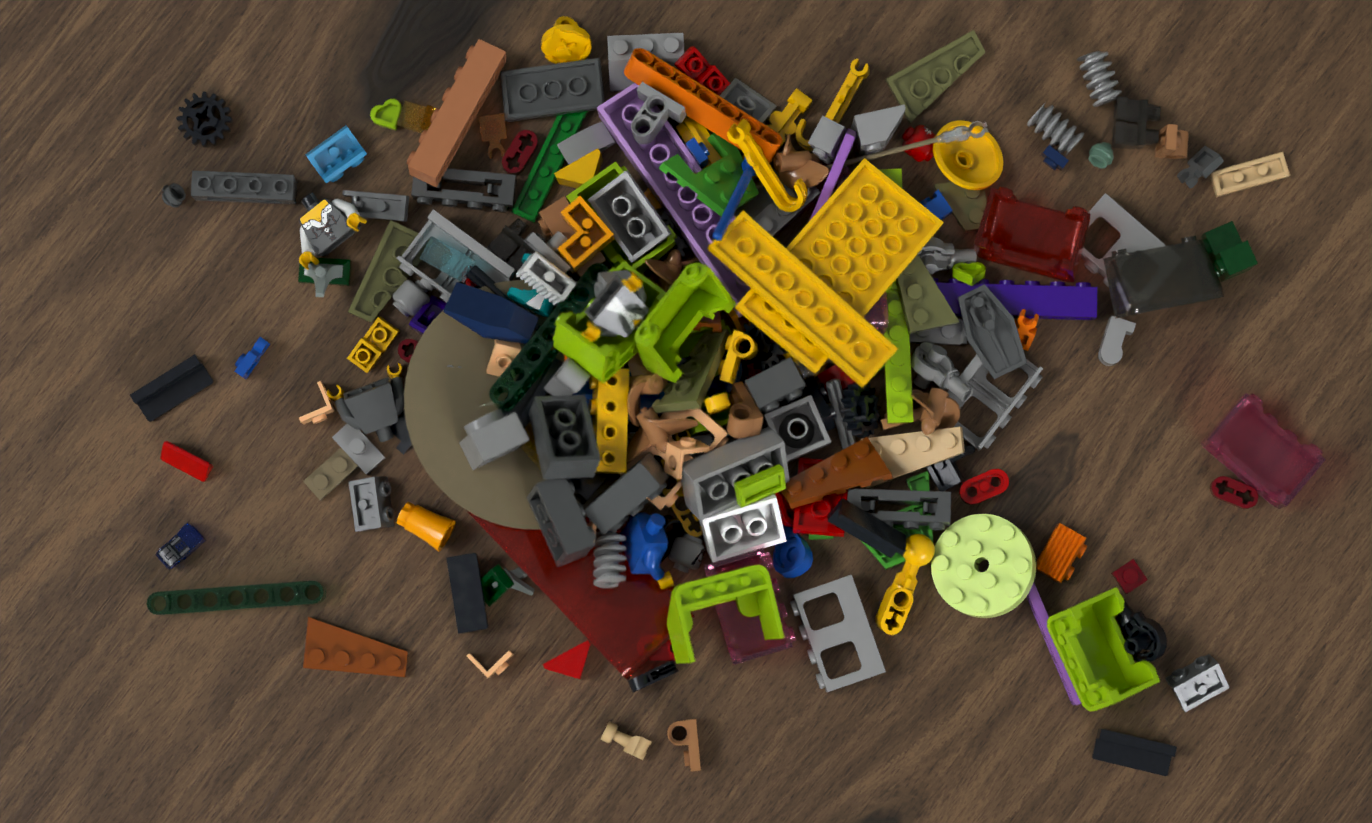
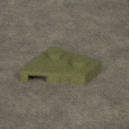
M953 182L934 185L935 191L939 189L953 210L951 214L958 220V224L964 232L990 229L985 189L969 190Z

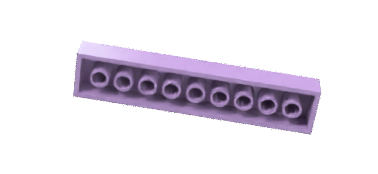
M633 83L597 107L599 118L603 121L608 131L701 264L711 268L737 305L751 288L708 250V246L715 240L713 233L721 216L697 199L698 194L688 186L684 188L676 183L678 179L669 172L667 174L663 173L659 166L664 161L679 154L694 174L702 169L668 121L665 122L651 143L640 144L635 141L631 123L645 102L638 98L637 88L639 85ZM657 105L651 109L654 113L661 112ZM641 126L637 132L644 134L650 128L648 126ZM735 305L733 310L740 318L743 315L735 309Z

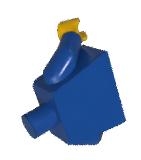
M645 512L636 513L633 517H629V523L619 534L626 536V541L621 543L623 546H626V551L624 552L631 573L651 574L659 583L661 590L674 586L670 572H664L660 566L668 546V540L663 529L665 524L664 517L657 513L648 515Z

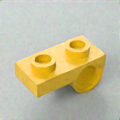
M736 330L733 331V335H729L725 345V349L728 350L726 359H722L718 369V374L721 375L720 380L730 384L735 383L741 359H752L758 353V343L756 340L744 332ZM749 340L751 344L750 350L744 354L740 353L739 346L741 342Z

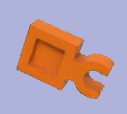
M1022 309L1018 320H1015L1023 350L1028 351L1038 329L1036 325L1039 315L1035 314L1033 319H1028L1025 317L1026 310Z

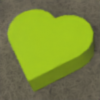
M388 99L383 105H377L372 108L370 112L371 119L376 125L396 131L402 114V105L396 99Z
M972 262L970 264L957 263L953 266L952 276L963 283L973 286L985 278L986 267L979 262Z

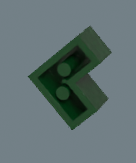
M1233 221L1207 231L1201 236V248L1205 255L1209 254L1212 260V264H1210L1211 270L1216 278H1220L1221 282L1247 272L1258 264L1248 240L1242 242Z

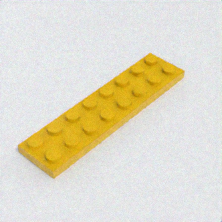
M742 211L729 224L720 241L714 240L708 246V250L862 388L898 350L896 346L746 212Z

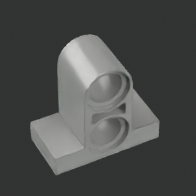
M642 82L637 88L638 98L645 103L632 120L631 129L633 137L640 144L651 143L669 117L680 124L687 116L685 107ZM656 105H661L664 107V109L659 113H654L651 111V109ZM641 126H648L650 128L644 134L637 132Z
M567 358L543 389L552 396L572 395L582 388L590 374L573 360Z

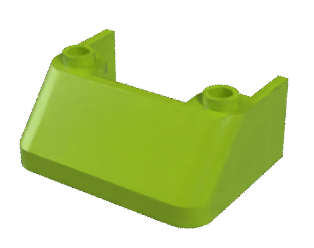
M752 565L682 583L673 589L667 617V628L676 664L695 662L689 638V632L693 625L691 612L736 600L738 611L743 616L754 617L759 615L765 640L785 638L770 575L764 566Z

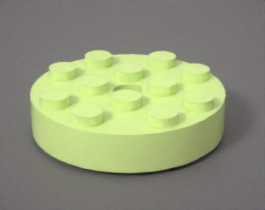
M974 514L957 520L942 533L935 545L934 557L931 560V572L937 591L951 607L972 617L993 618L1012 611L1027 597L1035 580L1036 558L1029 539L1016 525L996 515ZM983 560H988L989 568L985 572H980L979 566L976 563L980 564Z

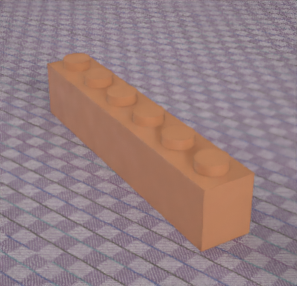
M480 39L475 46H470L466 54L467 61L465 65L457 69L454 76L455 83L452 88L448 87L442 98L444 102L441 108H436L430 120L432 122L428 130L425 129L422 132L417 151H412L407 160L411 176L436 188L496 82L500 71H502L507 62L506 51Z

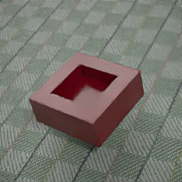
M1134 559L1111 573L1125 595L1148 580Z

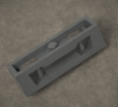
M447 168L442 177L448 183L486 186V183L501 184V186L488 184V196H484V193L447 189L437 192L441 191V181L436 188L413 177L411 196L419 204L432 205V201L442 202V205L446 207L468 204L467 208L482 210L483 206L493 207L492 210L497 212H508V208L513 209L516 175Z
M192 170L191 196L197 201L296 205L298 180L294 175Z
M848 489V501L870 513H875V501L864 502L861 500H876L878 504L920 505V502H923V515H920V512L878 511V514H871L891 527L893 525H904V529L913 530L919 529V526H929L930 530H945V526H950L951 492ZM928 502H937V504H929Z

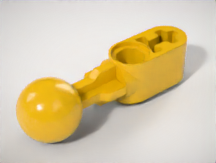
M913 534L906 539V552L903 554L906 560L902 571L896 574L892 585L886 590L876 614L875 622L877 627L889 635H895L902 630L913 603V593L918 582L916 575L919 567L928 564L934 557V544L926 535ZM898 592H903V601L895 604L894 596ZM890 607H893L896 610H898V613L890 610ZM892 618L894 620L892 624L885 623L886 619Z

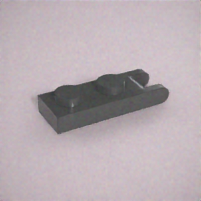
M343 190L342 192L343 196H352L351 203L355 205L360 216L363 218L407 222L409 196Z

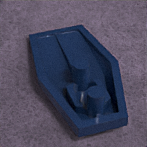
M456 282L443 311L483 338L525 344L529 343L539 319L537 316L501 296Z

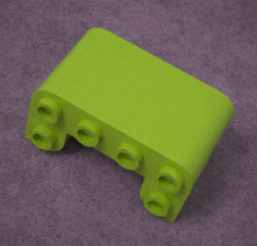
M623 261L618 267H613L608 272L628 270L631 273L634 271L642 280L647 296L644 304L649 309L645 315V318H647L666 292ZM593 298V299L588 303L586 309H587V308L590 306V304L595 300V298ZM585 310L582 313L576 314L572 311L563 312L555 322L554 348L573 360L600 382L608 381L638 353L635 342L637 330L634 329L628 337L620 335L615 337H598L596 341L590 342L581 335V332H585L589 327L587 322H592L585 313Z
M1117 587L1093 596L1047 619V628L1083 707L1088 711H1096L1113 705L1160 682L1153 664L1146 660L1135 663L1132 654L1127 653L1124 648L1125 640L1121 633V628L1114 618L1115 615L1120 614L1124 609V598Z

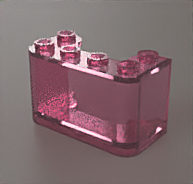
M1245 393L1236 400L1204 438L1201 445L1242 481L1253 487L1271 505L1278 509L1287 507L1326 459L1321 456L1323 452L1312 443L1309 446L1306 444L1301 445L1297 442L1298 437L1288 429L1284 431L1277 425L1278 420L1268 412L1264 414L1263 401L1252 393L1251 395Z
M760 548L704 565L703 568L706 577L752 565H762L768 570L770 575V568H773L774 565L770 552L765 553L764 549ZM777 578L771 579L785 638L765 640L759 615L754 617L743 616L738 611L736 600L715 605L733 665L793 647L792 642L796 641L792 626L787 627L784 622V618L788 617L784 602H778L776 593L780 592Z

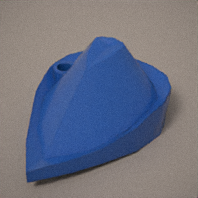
M783 525L786 542L775 545L773 566L785 578H795L804 574L812 566L813 553L808 543L798 533H793L792 527Z

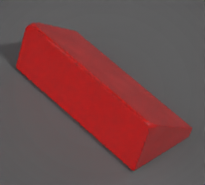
M164 441L160 456L162 461L202 482L207 480L213 469L212 464L168 441Z

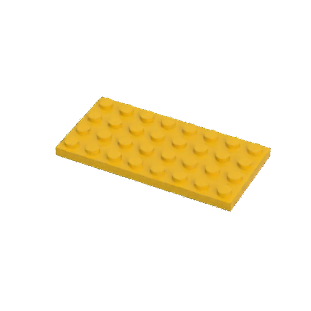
M864 158L786 249L864 318L944 222ZM750 289L736 305L735 309L814 374L829 359L754 290Z

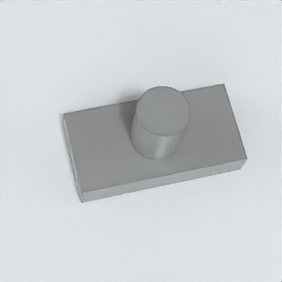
M557 231L547 243L543 242L534 232L530 233L523 240L535 252L540 253L564 273L571 268L557 255L559 253L558 248L568 240L561 232Z
M346 424L332 437L366 475L386 459L360 430L354 429L349 424Z

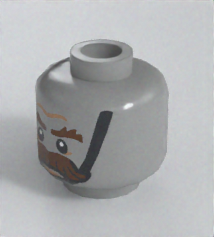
M685 533L683 537H676L668 555L670 561L675 563L673 568L688 573L689 569L697 570L706 552L705 547L702 545L703 541Z

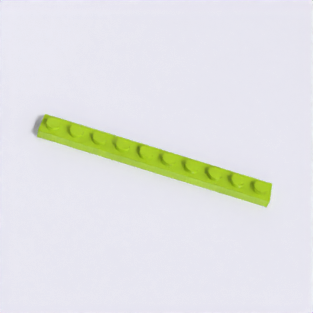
M902 168L879 169L902 188ZM895 280L881 297L883 336L898 348L896 353L884 364L887 424L914 422L913 400L911 397L910 336Z

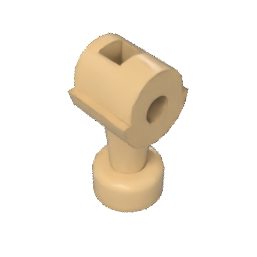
M609 721L601 740L606 743H611L614 740L624 746L623 751L644 760L646 751L652 741L641 736H630L617 731L618 725Z

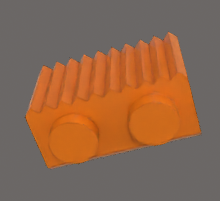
M1061 523L1057 524L1036 561V571L1057 583H1062L1063 579L1068 581L1075 570L1071 566L1076 557L1080 559L1087 548V545L1084 544L1086 537Z

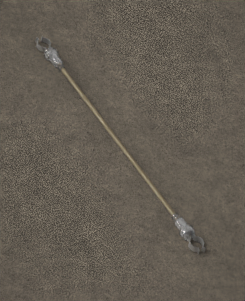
M975 121L969 127L957 126L935 138L846 160L844 166L861 162L864 158L870 160L937 142H962L969 139L970 136L980 138L985 132H988V129L985 128L987 123ZM975 126L984 127L980 133L974 134L970 132ZM833 164L826 165L825 167L831 169ZM762 182L755 184L757 188L764 187Z

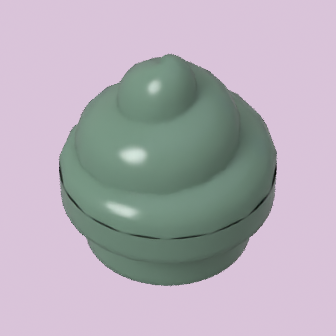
M1108 142L1097 143L1089 150V161L1095 167L1106 168L1114 159L1113 150Z

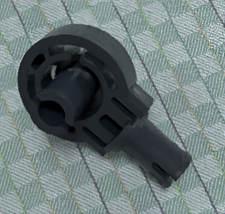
M1124 599L1123 612L1117 616L1121 621L1120 628L1125 640L1124 648L1126 652L1132 654L1136 662L1146 660L1150 663L1159 659L1167 647V637L1164 629L1155 620L1146 618L1142 611L1134 613Z

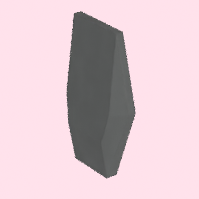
M985 284L957 297L967 341L993 379L1027 363L1014 317Z

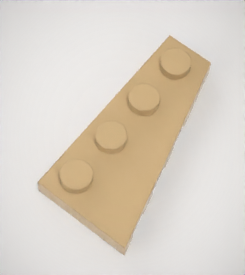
M962 427L937 429L930 435H925L920 431L869 438L890 470L893 479L871 482L872 485L866 486V489H872L880 484L890 482L906 474L965 453Z

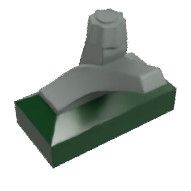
M317 258L319 263L315 265L311 261L308 265V270L299 264L298 282L315 284L316 297H324L328 285L350 286L351 260Z
M499 564L493 567L481 579L485 603L490 607L510 588L532 596L534 588L521 580L528 575L529 571L523 565L515 570L508 571Z

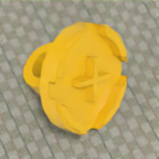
M566 16L559 17L553 27L543 34L541 40V50L545 54V58L554 64L585 60L590 55L592 49L590 35L585 29L579 27L576 21Z

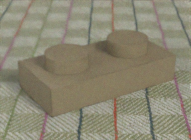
M340 448L303 482L321 501L359 466Z

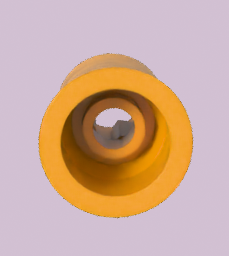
M406 502L398 515L397 524L403 526L405 530L421 538L440 552L448 542L454 530L456 520L436 514L420 505Z

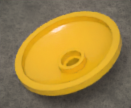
M958 120L947 123L935 136L938 142L933 143L934 158L941 172L951 182L965 189L982 190L993 185L1003 170V155L997 141L989 132H985L980 138L970 136L960 141L959 139L948 142L945 140L941 141L940 136H943L944 133L955 131L959 127H969L973 122ZM975 126L970 132L974 134L980 133L983 127Z

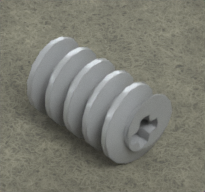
M1096 51L1077 59V61H1085L1080 66L1081 71H1088L1083 75V79L1092 80L1086 87L1088 90H1095L1089 95L1091 99H1098L1093 104V107L1110 103L1122 93V90L1113 89L1119 83L1118 80H1110L1115 71L1106 70L1112 64L1111 61H1103L1108 52Z
M1044 103L1030 118L1027 126L1031 127L1037 124L1034 132L1037 134L1044 131L1042 139L1047 140L1051 137L1049 145L1054 147L1059 144L1057 151L1060 154L1067 151V155L1082 139L1084 133L1081 132L1075 135L1077 126L1074 125L1067 128L1069 119L1067 118L1060 122L1059 119L1062 113L1058 112L1052 115L1054 106L1051 105L1045 108Z
M601 531L596 532L597 539L594 545L597 549L593 552V555L597 558L593 562L594 567H596L593 572L594 577H596L593 584L600 588L617 587L619 582L626 580L625 576L619 575V572L626 570L625 566L619 565V562L626 561L625 556L619 555V552L626 551V546L619 545V542L626 541V536L619 535L617 532L613 533L612 531H608L603 535Z

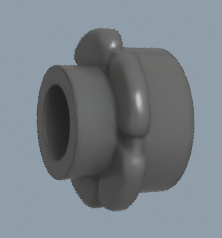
M172 183L162 188V199L165 204L174 208L182 204L185 199V191L179 184Z

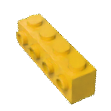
M619 369L604 383L590 374L589 388L593 389V397L589 400L588 409L590 415H592V426L601 459L595 473H626L629 369Z

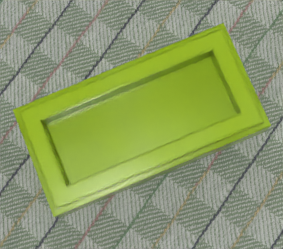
M778 464L734 483L737 504L742 508L786 489L784 468Z

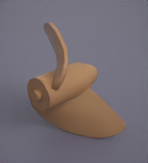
M787 134L784 151L776 153L773 160L774 168L778 172L781 182L791 189H794L793 186L799 178H802L807 189L821 183L830 172V169L819 164L820 159L817 155L809 151H796L791 143L790 134Z
M674 249L663 261L646 259L645 263L653 271L650 276L651 281L667 292L680 276L682 266L698 261V258L681 260L680 251Z
M637 353L628 361L632 375L629 377L628 414L632 424L639 427L640 423L636 415L640 413V395L661 393L668 384V380L660 377L658 374L649 372L641 363L639 353Z
M932 388L930 393L911 394V397L924 407L920 419L923 434L930 435L937 429L953 428L958 422L960 407L943 389Z
M653 407L640 409L641 412L636 417L641 426L627 446L626 464L633 461L653 445L661 453H666V445L669 442L668 437L698 426V421L694 419L660 420Z

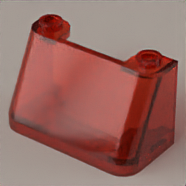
M1005 187L991 188L974 242V248L977 256L986 261L1060 281L1074 282L1091 215L1087 213L1086 209L1077 206L1062 212L1017 200L1011 189Z

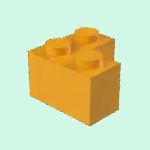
M581 196L561 211L562 218L574 230L575 234L558 248V252L576 272L615 238L611 230Z

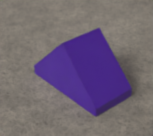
M432 295L430 302L422 306L410 321L409 326L423 335L431 322L444 310L447 303Z

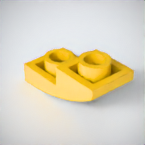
M381 316L377 317L347 359L364 372L369 373L392 344L400 330Z

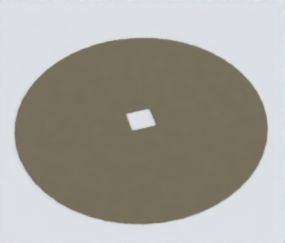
M524 280L494 283L506 296L510 287L520 290H533L532 286H529ZM486 286L479 288L480 290L494 294ZM587 299L586 305H585L584 309L582 310V312L586 309L588 303H589L591 300ZM554 305L550 317H544L523 308L539 318L537 324L552 337L555 335V322L559 315L563 312H569ZM442 311L421 336L411 357L406 374L404 411L408 433L416 455L434 483L451 500L477 517L502 526L540 530L526 498L535 484L547 480L543 479L531 423L529 422L524 429L529 441L519 449L475 470H472L459 442L467 436L464 429L466 425L500 408L533 352L538 353L549 361L557 358L564 362V355L534 329L529 343H520L521 351L511 379L487 374L486 369L495 345L494 339L483 338ZM635 433L628 434L627 437L632 439ZM610 474L586 503L582 505L584 510L597 496L621 476L619 474Z

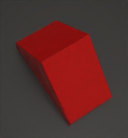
M587 640L542 665L547 670L581 680L591 644Z

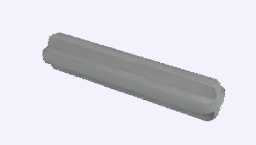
M831 379L826 382L829 400L837 415L834 419L843 450L856 443L855 436H852V430L847 431V423L843 422L845 414L841 412V409L844 408L841 399L845 397L839 379Z

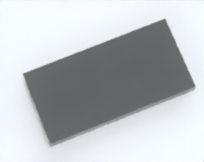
M600 58L500 71L506 122L597 110V107L605 102Z

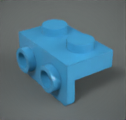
M345 125L305 155L325 183H328L329 181L335 182L344 175L343 171L350 166L353 168L364 161L363 157L367 153Z

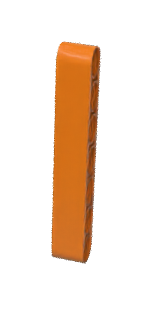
M642 48L633 50L624 69V74L629 80L637 85L644 82L684 106L688 117L740 150L741 148L738 144L728 139L727 132L733 123H736L738 126L742 119L747 120L751 126L749 133L756 144L761 147L769 163L772 162L783 141L780 134L651 52Z

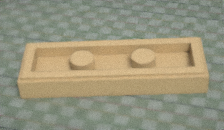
M1283 152L1215 170L1210 174L1216 197L1290 176Z

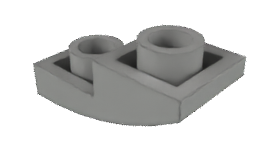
M602 121L572 135L557 144L569 165L597 148L602 152L616 142Z

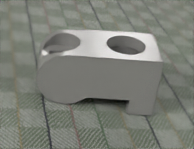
M1111 316L1108 319L1098 352V358L1102 364L1113 366L1121 360L1123 356L1121 346L1125 334L1129 336L1133 334L1136 323L1115 316Z

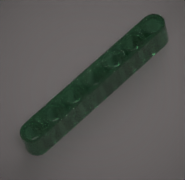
M595 263L585 271L566 299L559 303L493 384L489 391V396L497 409H501L502 412L512 410L560 352L554 348V341H546V338L550 334H555V322L560 314L569 311L575 314L582 313L588 303L593 298H596L594 291L596 282L594 279L598 276V273L609 271L604 264ZM581 295H589V298L586 301H578ZM533 354H541L538 360L530 361ZM517 374H525L522 380L514 381V377ZM509 393L507 399L498 401L499 395Z
M317 581L161 591L152 593L148 597L147 608L155 615L165 616L316 605L324 601L327 592L324 585ZM314 585L318 586L320 589L319 597L315 600L309 599L307 595L308 589ZM291 587L294 590V598L286 602L282 598V592L285 588ZM265 589L269 594V598L265 603L260 604L257 601L256 595L258 591ZM236 591H240L243 595V601L239 605H234L231 602V595ZM210 593H214L217 596V603L213 607H208L205 602L206 596ZM184 595H189L192 600L191 606L187 609H183L180 606V599ZM162 596L166 600V606L163 610L158 611L154 603L158 597Z

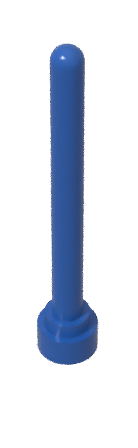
M746 156L741 165L743 173L713 233V238L716 241H720L723 238L752 176L757 175L753 167L748 164Z

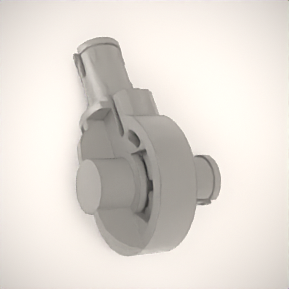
M932 237L918 253L930 275L939 270L951 269L957 263L970 264L976 262L977 259L975 249H954L952 243H943L942 240Z
M923 342L915 349L911 356V367L918 373L913 381L916 386L926 389L929 387L930 382L934 381L939 388L952 391L962 402L971 397L973 389L959 378L960 372L954 368V364L947 356V351L944 348L931 342Z

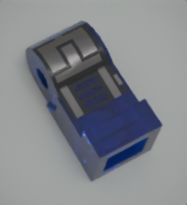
M187 522L155 555L168 570H171L189 557L207 540L192 523Z

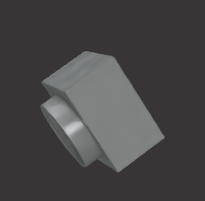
M811 395L763 416L767 427L770 426L784 441L787 463L831 444L830 437ZM796 423L800 424L804 428V433L801 436H795L791 433L790 426Z
M498 409L466 425L464 429L467 436L459 444L472 470H475L519 449L529 441V438L516 412L505 417L502 410Z

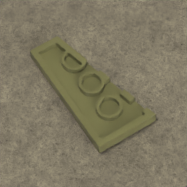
M974 30L885 79L899 106L905 104L906 110L904 115L908 123H911L986 52Z

